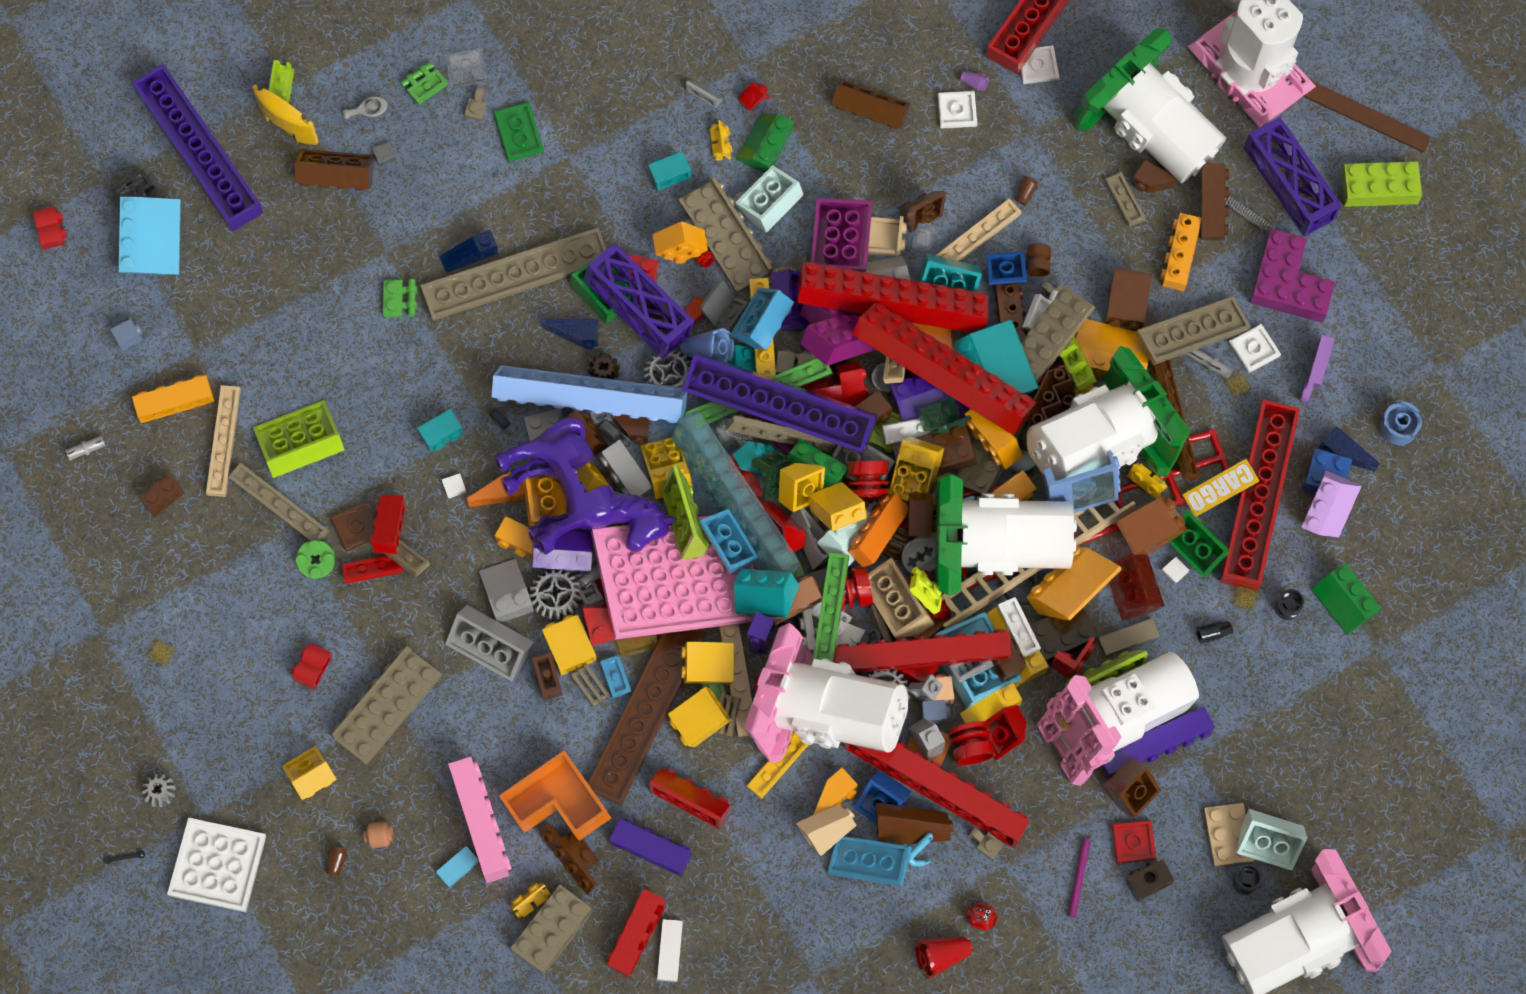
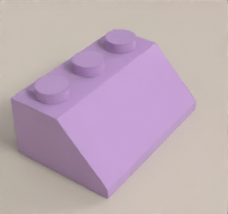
M1325 471L1301 528L1318 535L1339 537L1362 485Z

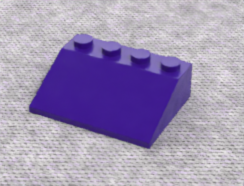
M919 376L890 385V395L901 422L938 415L942 430L968 421L965 413L970 410L969 407Z

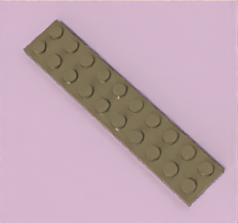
M598 227L423 284L421 289L434 321L569 277L606 250V246Z

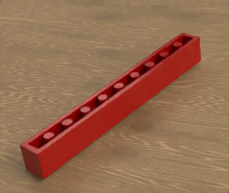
M1004 629L994 630V633L988 634L985 631L974 632V635L957 633L954 634V637L936 635L934 639H927V637L923 636L916 637L912 641L900 638L896 639V642L890 643L887 640L876 641V644L859 642L857 646L838 644L835 648L833 663H847L851 666L854 673L1012 659L1011 637L1009 632H1005Z

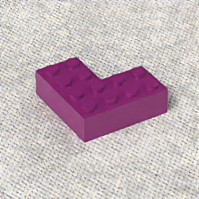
M1270 229L1250 303L1323 323L1327 315L1335 281L1299 272L1307 238Z
M803 304L800 314L811 325L807 326L801 345L826 366L875 350V348L852 335L862 314Z

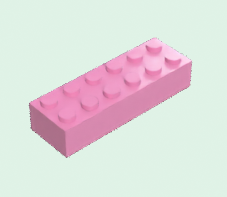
M468 757L449 763L448 765L486 883L508 877V870H511L507 854H502L506 850L501 835H496L500 831L495 816H490L494 814L489 798H484L488 794L483 779H478L482 775L477 761L473 762L472 758Z

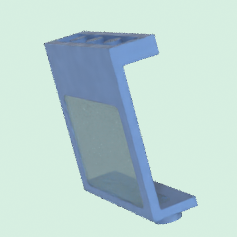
M1108 450V466L1057 481L1054 479L1051 468L1044 469L1046 501H1071L1074 513L1119 500L1118 493L1121 492L1119 486L1120 472L1118 467L1120 466L1117 456H1113L1111 450Z

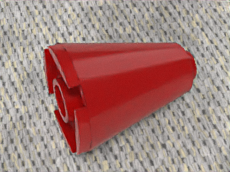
M966 937L923 938L915 941V943H918V946L915 947L916 960L919 969L924 968L926 974H923V976L927 979L933 978L971 955V951H973L972 943Z

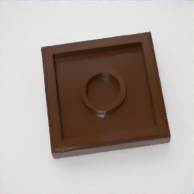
M366 501L330 517L346 552L369 542L370 534L374 533L373 516Z

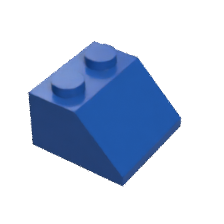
M1024 251L986 254L989 285L1027 282Z
M878 770L868 782L854 809L876 823V803L904 806L912 791Z

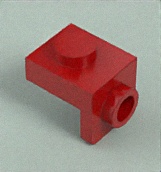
M752 82L738 98L747 110L752 111L763 99H769L770 95L767 93L768 89L764 84Z

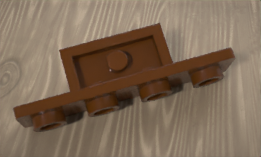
M550 823L546 824L539 833L542 840L550 847L555 857L565 866L567 872L572 875L579 887L588 895L597 883L588 873L587 869L597 864L599 859L583 839L579 841L573 832L560 837Z

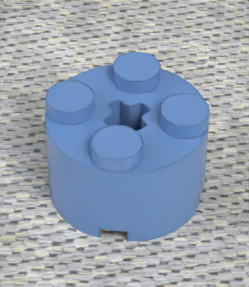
M1408 402L1390 405L1380 421L1381 435L1388 442L1395 445L1404 446L1410 443L1422 426L1419 410Z

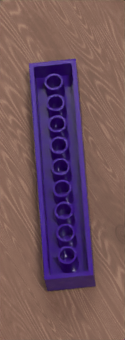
M162 64L133 81L132 85L136 94L231 232L263 213L261 204L165 65Z
M701 353L694 354L682 390L861 453L867 450L878 414Z

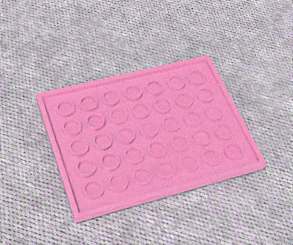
M741 512L732 513L746 536ZM702 516V517H698V518H699V520H702V519L707 518V517H709V516ZM629 525L592 529V540L615 640L753 621L755 615L736 614L734 583L738 573L733 574L727 570L704 530V538H707L709 544L704 556L681 560L672 526L668 527L666 536L651 541L639 552H633L626 548L625 539L629 532ZM752 564L747 569H754V565Z

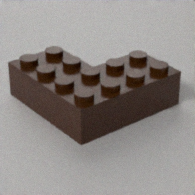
M966 423L915 437L916 439L945 448L940 468L930 491L933 500H936L938 476L978 464ZM901 442L892 444L896 462Z

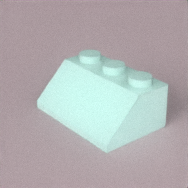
M772 165L735 204L753 225L767 233L804 194L797 180Z
M866 510L865 519L835 531L830 529L817 544L828 555L829 553L849 555V566L855 559L847 551L851 546V541L860 533L861 526L869 520L870 513Z
M1249 809L1241 825L1236 852L1243 856L1293 870L1308 837L1302 825Z

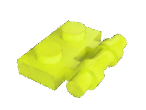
M914 567L911 571L914 576L911 578L909 590L933 614L940 612L942 602L940 595L942 592L937 589V584L934 581L931 582L927 578V574L923 570Z

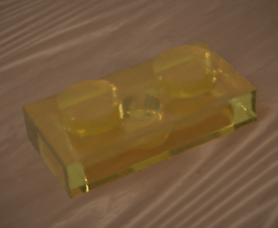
M656 634L617 639L621 658L653 650L658 643Z

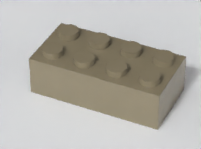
M559 885L510 948L512 953L544 976L593 913L592 908Z

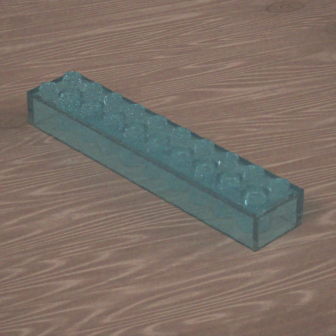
M699 410L679 418L672 436L675 445L680 447L685 460L689 461L692 465L694 474L702 480L704 489L711 494L714 504L721 511L729 509L759 557L754 562L755 566L761 570L791 572L795 577L801 565L800 561Z

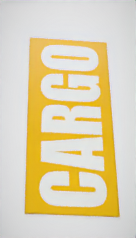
M1247 459L1182 495L1193 514L1197 517L1259 482V479Z

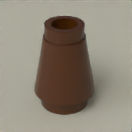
M1024 176L1023 180L1020 181L1016 199L1017 203L1027 204L1038 188V182L1035 179Z
M331 846V850H328L327 874L339 875L348 856L346 855L347 849Z

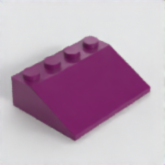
M817 198L811 262L866 272L873 201Z

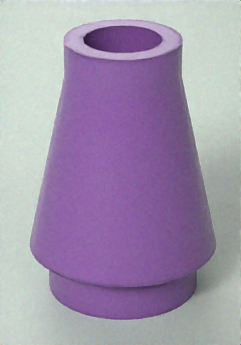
M963 71L960 81L977 91H985L989 83V77H986L985 74Z

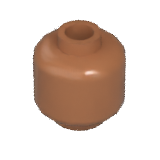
M385 821L373 822L368 824L367 830L363 832L365 843L368 842L371 848L388 847L391 841L394 840L392 825H388Z

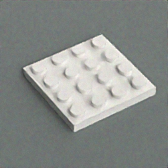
M188 818L167 895L246 912L266 834Z

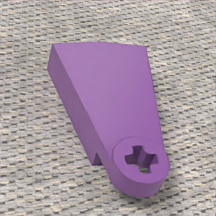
M1321 335L1319 338L1307 383L1303 387L1300 401L1308 403L1312 388L1319 389L1322 385L1335 338Z

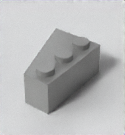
M621 440L614 442L594 456L610 474L612 481L621 489V494L627 493L640 496L652 488V485Z
M808 505L793 512L790 517L798 527L803 528L805 531V547L803 549L814 570L829 559V555L817 542L830 529L810 512V506Z

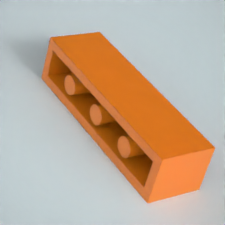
M896 493L884 495L879 499V505L869 514L870 518L861 526L858 536L851 541V546L847 552L862 567L875 563L908 513V505Z

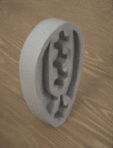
M936 532L932 533V536L917 537L905 546L901 560L904 568L911 574L913 566H907L908 558H916L917 552L922 554L925 551L924 547L933 549L931 552L932 556H924V561L921 562L919 560L915 565L919 569L930 572L935 569Z

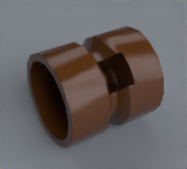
M1039 243L1029 245L1027 247L1028 261L1026 263V273L1036 277L1048 276L1051 266L1049 261L1051 260V247Z

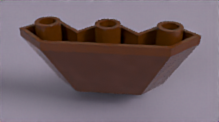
M1066 365L1047 371L1034 398V401L1037 403L1027 420L1030 427L1071 407L1076 394Z

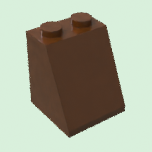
M1114 268L1110 283L1105 323L1112 327L1127 326L1131 330L1143 328L1152 278L1151 273Z

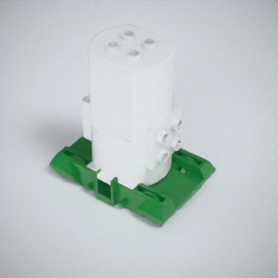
M1155 28L1084 94L1081 100L1082 105L1075 111L1072 119L1076 130L1088 132L1109 113L1117 121L1114 126L1116 133L1120 137H1124L1133 150L1141 153L1146 149L1182 184L1192 175L1195 177L1202 170V166L1205 163H1210L1213 160L1214 155L1219 151L1226 137L1191 103L1195 96L1188 87H1184L1179 82L1176 75L1171 74L1169 71L1162 75L1156 69L1160 63L1158 57L1170 46L1171 40L1168 30Z
M1120 346L1110 361L1111 366L1099 388L1094 387L1084 395H1077L1068 410L1031 426L1027 432L1026 441L1028 453L1042 474L1044 469L1051 468L1055 481L1108 466V450H1111L1113 456H1117L1119 469L1125 464L1130 465L1134 463L1140 452L1156 475L1167 477L1191 430L1166 398L1167 393L1157 380L1154 381L1132 350Z
M944 473L937 477L934 570L935 583L939 591L947 595H953L961 591V567H976L982 575H993V571H1000L1001 575H1013V572H1018V568H1071L1073 552L1076 551L1074 532H1076L1077 528L1071 501H1019L1018 498L1014 497V494H1001V497H995L993 493H982V497H977V500H963L962 479L951 473ZM957 529H959V538H957Z

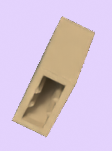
M839 804L801 820L796 824L808 844L820 856L857 826L852 819L855 817L848 808L844 809Z

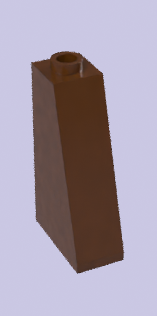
M876 803L877 838L879 842L899 845L916 844L927 833L933 835V839L930 842L950 841V832L954 830L953 821L949 820L947 812Z

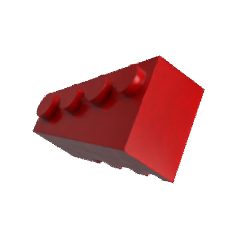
M581 604L591 645L615 640L607 605Z
M643 889L640 897L637 898L634 904L632 914H629L626 919L623 933L620 932L615 943L617 945L614 951L611 950L607 956L608 968L628 978L631 977L666 908L665 899Z

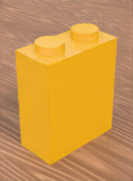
M842 482L808 495L810 512L832 531L866 518L865 502Z
M568 615L562 619L563 621L549 623L542 629L543 636L561 676L583 667L586 663L588 665L597 661L596 654L578 615Z
M686 642L685 647L681 648V658L685 659L684 666L681 667V678H684V683L732 684L734 682V643Z
M704 687L668 714L671 726L675 730L678 729L681 734V741L685 746L688 745L689 747H696L732 721L712 689Z

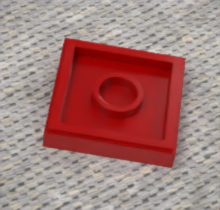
M1151 820L1114 823L1111 825L1116 864L1156 859Z

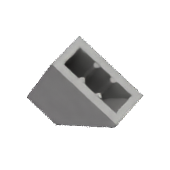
M922 719L907 728L920 753L924 756L923 759L930 761L943 753L945 740L935 723Z

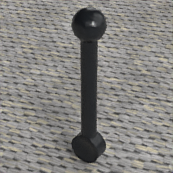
M139 851L136 854L112 858L106 856L103 861L105 864H110L112 861L136 857L144 858L145 852Z

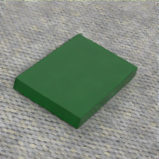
M529 102L494 111L508 162L544 153Z

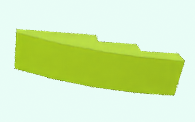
M1073 336L1060 353V356L1063 358L1077 388L1083 391L1096 382V378L1075 336Z

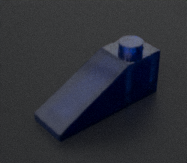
M487 230L470 237L439 257L445 272L449 273L499 253L491 230Z
M541 318L542 329L584 349L598 347V319Z
M1337 426L1319 446L1323 451L1352 459L1351 465L1375 472L1380 465L1375 458Z

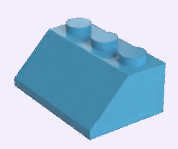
M758 288L730 335L755 349L766 350L771 345L775 333L781 328L784 318L790 313L794 302L778 289Z
M729 509L699 521V524L729 572L735 574L740 571V568L747 569L759 558Z

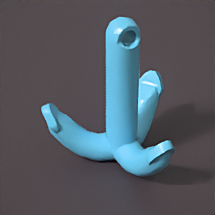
M927 833L912 848L908 862L910 865L917 867L930 863V859L915 860L914 857L933 839L931 833Z

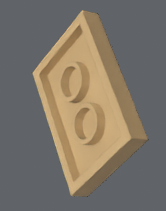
M1238 803L1204 808L1214 867L1253 862V858L1237 854L1236 852L1241 825L1246 816L1244 804Z

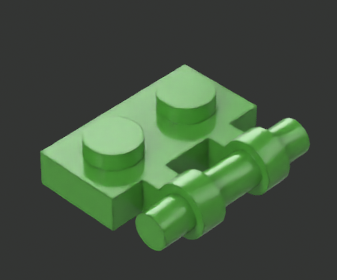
M431 62L426 65L422 64L413 74L409 73L400 82L403 88L411 85L407 91L418 106L448 86V82L437 69L430 73V70L434 68ZM421 76H425V77H424L423 79H421L420 81H418V82L416 81V80H417L418 78H420Z
M409 279L407 287H403V280H384L383 317H403V310H408V316H415V310L417 309V302H415L417 294L415 279ZM403 294H408V302H403Z

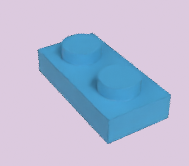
M619 655L600 661L612 698L631 693Z

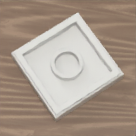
M1053 45L1037 47L1021 69L1023 84L1059 80Z
M974 91L938 93L940 128L977 127Z
M1262 324L1229 341L1230 346L1248 374L1281 356V353Z

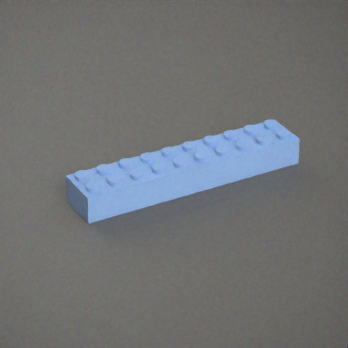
M503 365L493 375L492 398H497L499 401L516 400V403L520 404L531 402L537 406H545L547 404L559 409L570 407L572 410H591L592 413L609 412L613 416L625 414L630 418L647 417L648 420L652 421L664 419L669 423L681 421L686 411L687 392L682 391L683 388Z

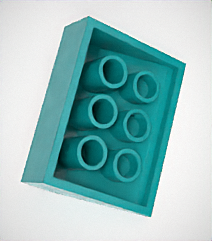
M1012 320L971 333L955 342L959 354L964 355L971 362L980 365L989 373L998 376L1005 383L1014 386L1021 393L1027 395L1039 389Z

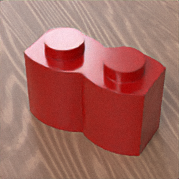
M52 206L33 211L43 250L65 245V238L68 237L65 227H61V222L64 221L61 210L57 211L56 207Z
M309 643L307 647L305 646L300 654L301 660L293 666L291 674L295 682L315 690L332 658V654L330 651Z

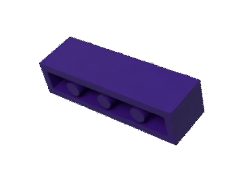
M619 819L609 839L611 845L682 877L692 857L689 847L680 843L679 845L671 843L672 840L663 835L658 837L653 834L654 831L646 827L641 829L635 826L636 823L629 819H625V821Z

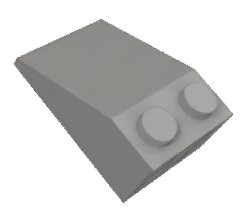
M516 559L479 571L497 622L502 623L534 612Z

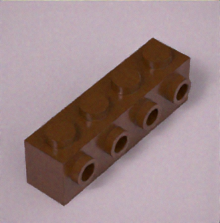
M841 79L837 84L831 105L836 106L837 109L842 111H851L859 117H868L873 122L886 123L890 128L901 129L910 103Z
M1205 163L1202 166V240H1225V235H1228V224H1225V217H1229V205H1225V198H1229V187H1225V180H1229V169H1226L1225 163Z
M1018 282L995 284L994 292L998 323L1012 320L1020 342H1022L1025 334L1028 333L1027 330L1022 328L1025 306L1021 305L1020 299H1023V290L1019 288Z

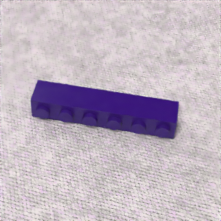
M1204 706L1144 733L1141 739L1115 751V756L1111 761L1102 765L1101 768L1108 779L1130 758L1140 763L1146 761L1152 763L1159 759V755L1164 753L1170 755L1177 751V747L1183 745L1185 748L1192 745L1195 739L1201 738L1203 740L1210 737L1215 726Z

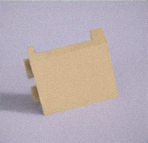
M900 216V219L871 217L868 254L900 256V252L904 251L905 240L902 239V233L906 234L907 222H903L904 216Z

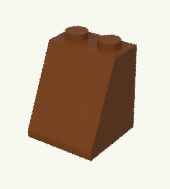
M1160 497L1116 522L1134 555L1153 554L1187 530L1184 519L1178 515L1175 503L1169 497Z

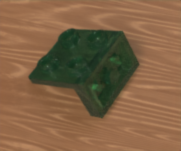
M948 397L917 409L923 431H930L931 434L949 432L950 427H962L966 425V421L971 420L969 415H958L953 397Z
M774 451L752 459L751 466L758 468L762 473H766L761 497L762 501L766 502L779 497L780 469L794 463L793 458Z

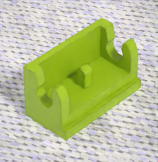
M279 60L273 61L269 91L287 103L290 100L294 69H292L289 62L286 63V66H283Z

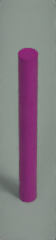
M1088 839L1082 840L1068 916L1073 918L1076 917L1090 846V840Z

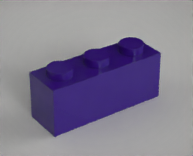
M756 612L747 633L748 647L754 653L761 654L763 652L766 654L775 635V619Z

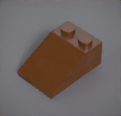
M944 191L923 193L912 202L907 201L900 207L899 215L904 216L903 222H907L906 227L910 233L943 216L946 197Z

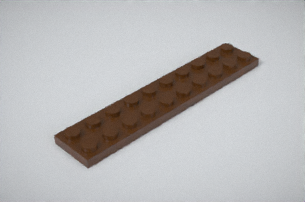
M694 629L663 633L588 782V785L595 794L622 806L684 678H681V667L684 666L685 659L681 658V648L685 647L686 642H703L706 631Z

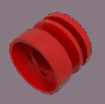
M888 461L848 462V475L857 476V480L848 482V485H857V490H852L857 496L865 498L889 494V489H880V485L889 484V481L880 480L881 475L889 474Z
M865 567L851 568V577H846L841 612L845 611V602H847L849 610H852L853 600L857 601L860 608L873 605L871 586Z
M968 722L948 731V736L952 739L950 744L952 746H960L953 750L955 765L968 766L982 763L995 757L993 742L984 741L991 735L989 731H986L989 728L988 722Z

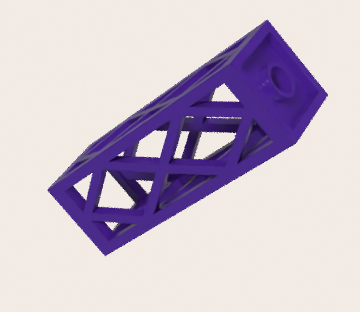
M1278 117L1249 133L1244 150L1303 236L1305 237L1334 221L1342 205L1282 118ZM1275 140L1282 151L1272 147L1271 142ZM1271 152L1285 158L1287 163L1271 156ZM1277 165L1287 169V179H1285ZM1297 175L1301 177L1308 189L1298 185ZM1298 191L1313 197V201L1299 195ZM1303 203L1313 208L1312 214L1307 211Z
M616 243L612 244L587 266L584 282L662 359L690 336L694 320ZM611 267H614L622 276L612 274ZM629 270L633 271L634 278L629 272ZM614 280L629 284V288L615 284ZM621 292L631 294L633 303ZM637 296H639L641 306L638 304ZM645 299H646L656 310L647 308V307H646V303H645ZM663 304H667L668 311L666 310ZM648 314L661 317L664 322L651 319ZM656 326L665 328L667 335L665 336Z

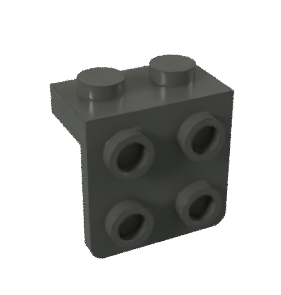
M719 280L702 302L700 310L713 329L725 328L731 334L749 303L734 297L726 283Z

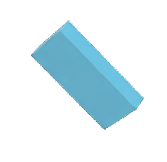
M465 846L437 870L436 873L450 888L477 865L479 860Z

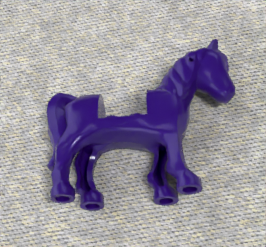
M575 418L560 420L534 440L519 441L517 447H511L505 452H499L494 455L495 463L500 472L508 470L511 464L519 459L538 457L532 458L522 467L512 469L509 476L501 479L503 488L508 496L516 493L518 486L526 479L541 475L552 477L558 482L564 494L566 513L558 516L545 515L540 517L536 525L527 528L531 542L534 545L538 544L542 553L546 555L554 550L556 540L572 529L592 530L617 523H629V532L625 539L626 548L633 552H639L651 541L666 536L668 527L673 526L671 523L675 522V518L667 516L660 509L659 505L650 499L633 494H620L614 492L612 487L608 485L586 493L584 484L579 482L576 477V470L587 464L594 454L585 440V427L583 423Z

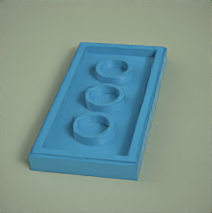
M844 836L834 845L827 873L835 876L903 887L912 848L905 845Z

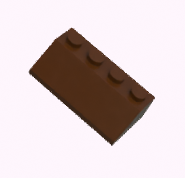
M301 149L295 161V183H299L302 186L318 185L322 188L336 186L339 189L355 188L359 191L369 189L372 182L375 155Z

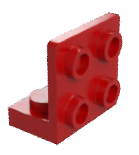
M1090 638L1076 661L1073 660L1069 653L1058 651L1051 664V668L1069 679L1073 675H1078L1085 663L1083 659L1087 661L1095 648L1093 644L1095 638Z

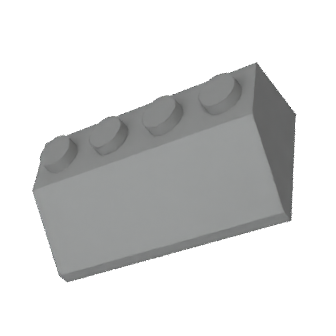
M466 605L457 613L445 645L512 682L528 657L534 642Z

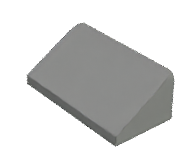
M694 80L686 81V91L713 108H717L722 102V97Z

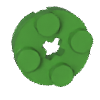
M309 541L298 550L296 563L301 573L313 579L322 578L334 569L335 552L325 541ZM320 555V564H313L311 556Z

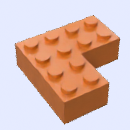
M565 750L499 795L524 833L557 810L579 841L611 819V816Z

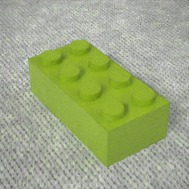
M1418 162L1344 164L1342 168L1341 182L1344 207L1418 204L1422 197Z

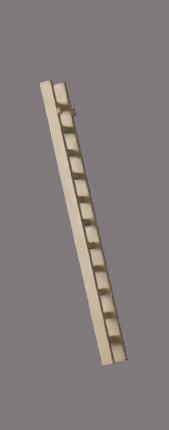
M1110 487L1084 504L1111 496L1112 491ZM1132 501L1121 509L1114 502L1107 503L1114 514L1106 519H1103L1094 507L1074 513V520H1076L1078 528L1083 533L1074 539L1076 540V547L1109 525L1115 524L1118 519L1134 510L1136 503ZM1087 510L1098 521V524L1089 530L1078 518ZM1018 568L1020 575L1010 581L1004 575H1001L1000 571H993L1004 584L995 591H992L982 579L987 575H982L980 571L961 583V591L953 595L943 594L940 596L945 601L949 610L956 615L943 624L944 630L960 623L1043 568H1029L1026 571L1023 568ZM976 582L988 594L978 602L967 590L968 587ZM961 592L972 605L962 612L951 601V598Z

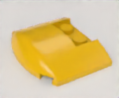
M253 85L252 88L257 104L267 122L270 120L276 126L284 129L289 135H295L297 142L309 145L318 144L316 131L311 121L303 120L302 113L277 95L264 88L258 90L257 85Z

